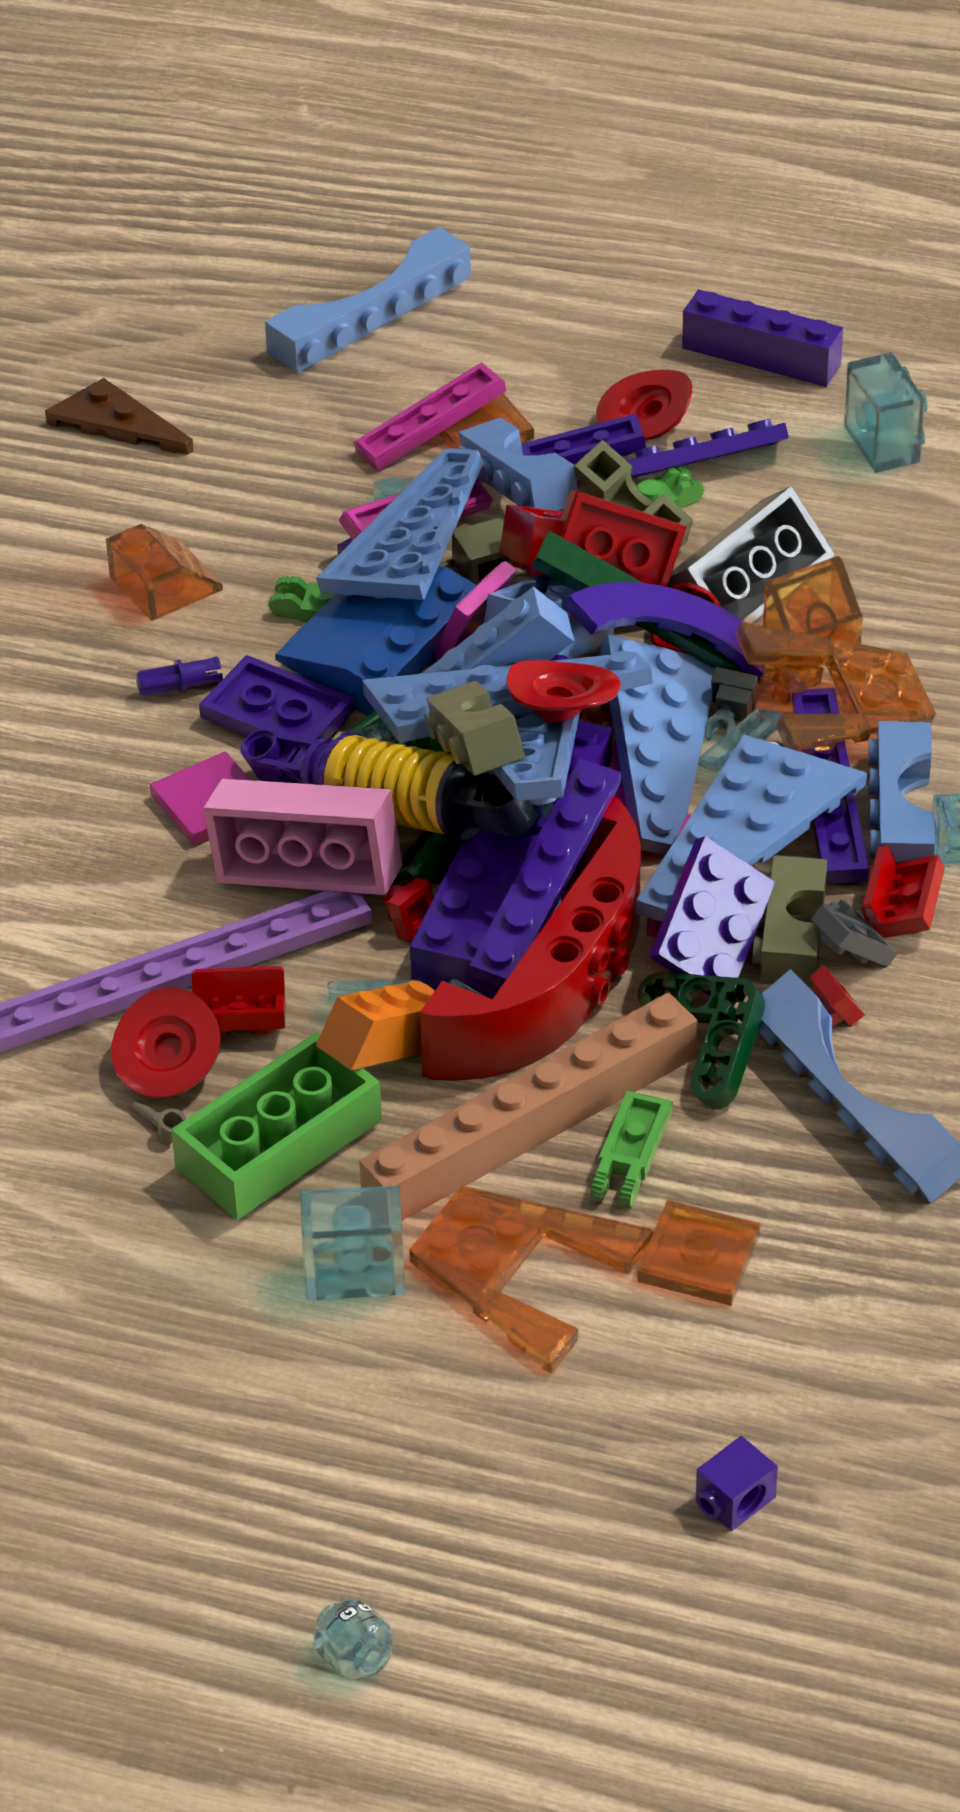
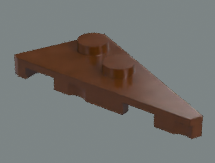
M105 378L45 410L46 423L50 426L57 427L61 421L81 425V433L103 435L108 439L135 445L139 443L140 438L160 442V449L162 451L184 453L187 455L194 452L193 439Z

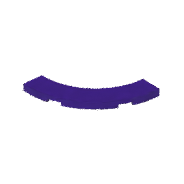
M639 582L600 584L570 594L563 604L591 635L613 627L634 625L636 621L654 622L656 627L675 631L689 637L694 633L705 638L716 651L733 661L747 674L756 675L758 682L782 669L789 660L770 640L736 615L698 596L665 586Z

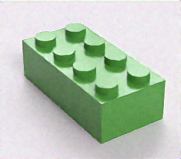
M315 1032L171 1129L175 1168L236 1220L242 1218L382 1121L380 1082L363 1068L350 1070L316 1046L320 1037L318 1032Z

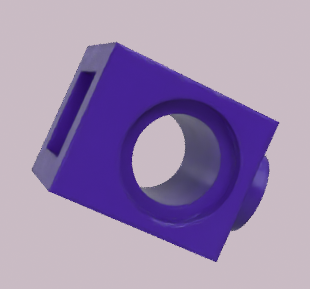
M741 1435L697 1468V1504L706 1516L711 1519H718L730 1531H733L776 1498L778 1466Z

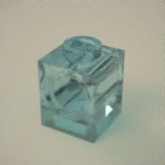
M960 793L933 795L934 854L940 857L943 864L960 863Z

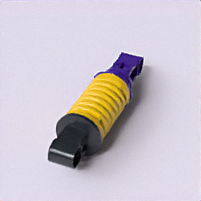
M259 729L249 734L241 744V755L259 781L391 789L396 825L423 831L427 830L437 834L442 833L451 839L465 841L471 839L480 830L499 833L508 837L519 836L527 832L536 821V811L532 804L529 803V800L516 801L499 778L491 773V770L474 776L462 763L456 764L452 754L445 752H435L415 746L409 747L404 744H395L390 741H380L374 738L367 739L355 732L341 733L336 740L328 738L315 740L304 735L295 736L275 732L270 729Z

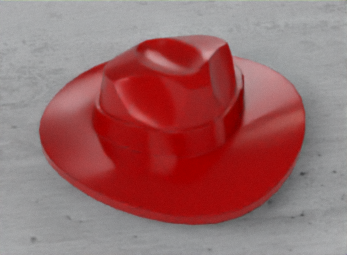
M650 370L625 377L613 384L601 397L596 409L597 422L602 423L636 414L645 441L661 438L662 435L676 427L685 415L692 396V382L685 373L676 370Z
M549 660L517 662L511 666L506 678V686L510 696L520 705L533 709L547 723L562 722L577 716L582 709L605 704L617 696L621 686L619 677L608 669L587 664Z
M159 988L143 995L127 1009L114 1032L111 1043V1060L116 1074L130 1090L148 1098H170L187 1092L205 1078L218 1057L221 1035L217 1019L202 999L181 988Z

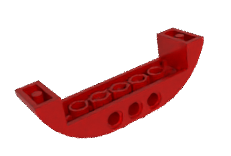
M615 795L574 871L581 875L494 998L490 999L442 981L420 1011L423 1077L431 1080L446 1081L483 1079L510 1073L533 1064L561 1047L580 1029L596 1005L602 1006L609 994L611 983L617 975L622 976L628 967L640 927V915L636 914V900L640 895L641 843L637 827L631 815Z

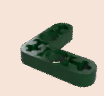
M657 972L647 976L641 982L637 992L638 1001L642 1006L653 1001L656 996L661 997L666 989L697 1019V1023L709 1024L691 1077L690 1087L692 1093L706 1108L716 1110L728 1106L738 1093L765 1009L764 996L750 980L744 978ZM703 990L711 991L709 1000L703 1006L698 1008L691 1007L692 1000L697 993ZM747 996L748 1000L747 1002H744V999ZM736 1003H739V1005H738V1007H737V1009H736L734 1006H735ZM734 1034L738 1035V1041L734 1048L725 1053L718 1052L719 1044L725 1037ZM720 1079L722 1081L721 1084L716 1085L718 1083V1080ZM709 1086H713V1087L711 1088L710 1092H709V1091L707 1090L708 1087H709Z

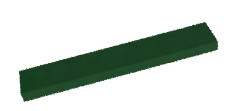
M548 531L531 567L576 592L584 588L607 583H643L551 531ZM636 621L635 623L637 626L713 668L718 667L746 673L733 661L716 651L705 638L692 633L689 637L675 631L656 627L654 622Z

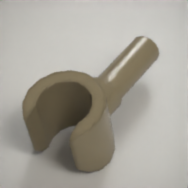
M135 1100L131 1105L133 1111L157 1127V1138L164 1145L172 1143L170 1127L174 1128L186 1119L184 1113L178 1109H166L160 1113L140 1100Z

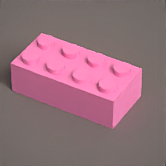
M221 779L203 807L217 883L386 895L403 865L391 789Z

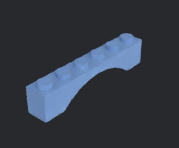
M441 227L430 231L412 241L408 254L401 265L388 278L374 287L336 301L310 305H294L265 321L267 353L295 373L301 372L471 277L470 246Z
M791 969L762 993L765 999V1009L757 1033L770 1047L778 1042L785 1049L780 1054L782 1059L798 1076L805 1071L812 1078L808 1086L825 1105L833 1100L841 1108L835 1114L852 1134L855 1135L860 1129L869 1138L864 1142V1145L882 1165L890 1160L898 1168L892 1174L910 1195H913L918 1190L932 1203L960 1179V1143L932 1114L909 1113L884 1106L861 1094L843 1078L836 1062L832 1042V1017L819 998Z

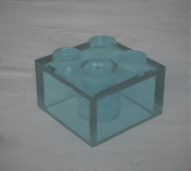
M892 352L848 362L844 427L874 472L878 473L920 463L921 445L925 443L923 414L927 412L928 404L923 390H918L911 380L907 367L902 366Z
M399 1186L300 1191L307 1301H332L360 1297L382 1298L405 1295Z

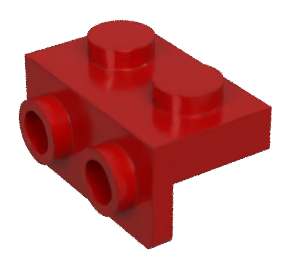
M888 845L877 848L874 864L869 869L870 879L867 891L861 899V909L865 920L871 922L874 929L883 938L930 930L945 870L940 857L935 855L896 862Z
M282 966L194 969L192 971V993L202 999L212 1010L217 1019L221 1036L236 1030H249L250 1033L255 1035H267L274 1033L277 1029H285L286 996L285 975Z

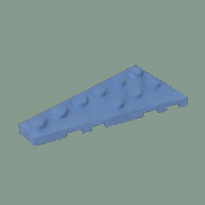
M445 448L316 577L320 592L335 593L341 596H373L376 599L401 598L424 600L483 465L479 450Z
M607 634L600 644L601 656L612 655L620 651L637 652L652 669L653 684L619 691L617 696L609 701L626 806L637 827L641 850L666 855L674 843L689 810L712 700L711 680L715 668L687 653Z
M620 651L612 655L554 660L608 669L619 677L621 682L619 691L653 684L651 666L637 652ZM482 665L473 669L362 680L364 696L399 743L430 736L424 719V714L430 713L426 697L473 681H477L489 692L492 707L502 704L514 716L534 712L533 709L517 703L507 690L506 678L512 665Z
M535 711L514 716L525 758L492 769V771L516 801L529 800L531 804L544 805L554 802L559 797H563L580 713L571 719L556 723L545 722Z
M743 735L637 898L636 914L663 921L695 839L706 836L750 866L758 860L764 863L807 831L810 821L824 811L827 813L832 812L840 806V799L850 791L856 794L866 786L867 773L762 739Z

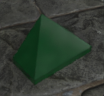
M422 830L401 856L403 865L390 888L394 885L406 886L415 878L429 881L430 884H441L460 847L459 840L451 839L442 833L437 834Z

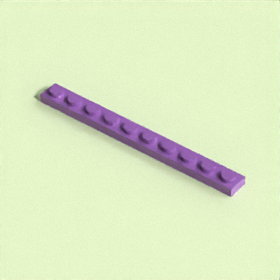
M327 890L0 1003V1053L127 1009L140 997L153 990L165 987L181 989L192 986L191 976L194 969L247 967L371 924V909L360 893Z

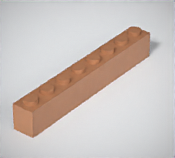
M669 992L359 1160L362 1200L388 1228L396 1225L624 1098L626 1091L636 1092L696 1058L697 1019Z

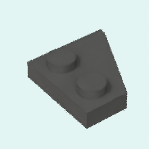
M840 900L838 904L831 902L829 905H822L811 918L824 932L820 936L821 940L839 954L847 950L855 959L864 964L871 960L886 967L898 954L845 900Z

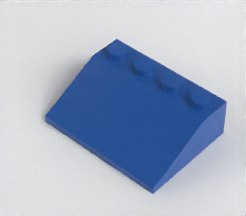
M439 566L424 600L401 598L376 599L373 596H341L340 594H335L275 654V660L306 679L354 697V708L368 716L375 709L364 696L362 680L420 674L435 664L438 660L434 658V652L455 606L477 585L449 568Z

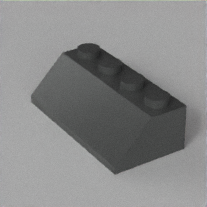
M792 486L759 501L672 571L667 587L671 588L678 583H692L701 586L716 597L721 608L751 625L833 558L835 553Z

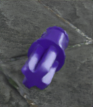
M217 656L182 663L178 659L174 661L173 665L138 671L136 674V684L141 695L173 690L185 693L187 688L213 683L219 684L223 680V674L211 670L222 669Z

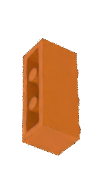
M410 981L338 996L316 1046L350 1070L422 1054L420 1011L435 991L422 982Z

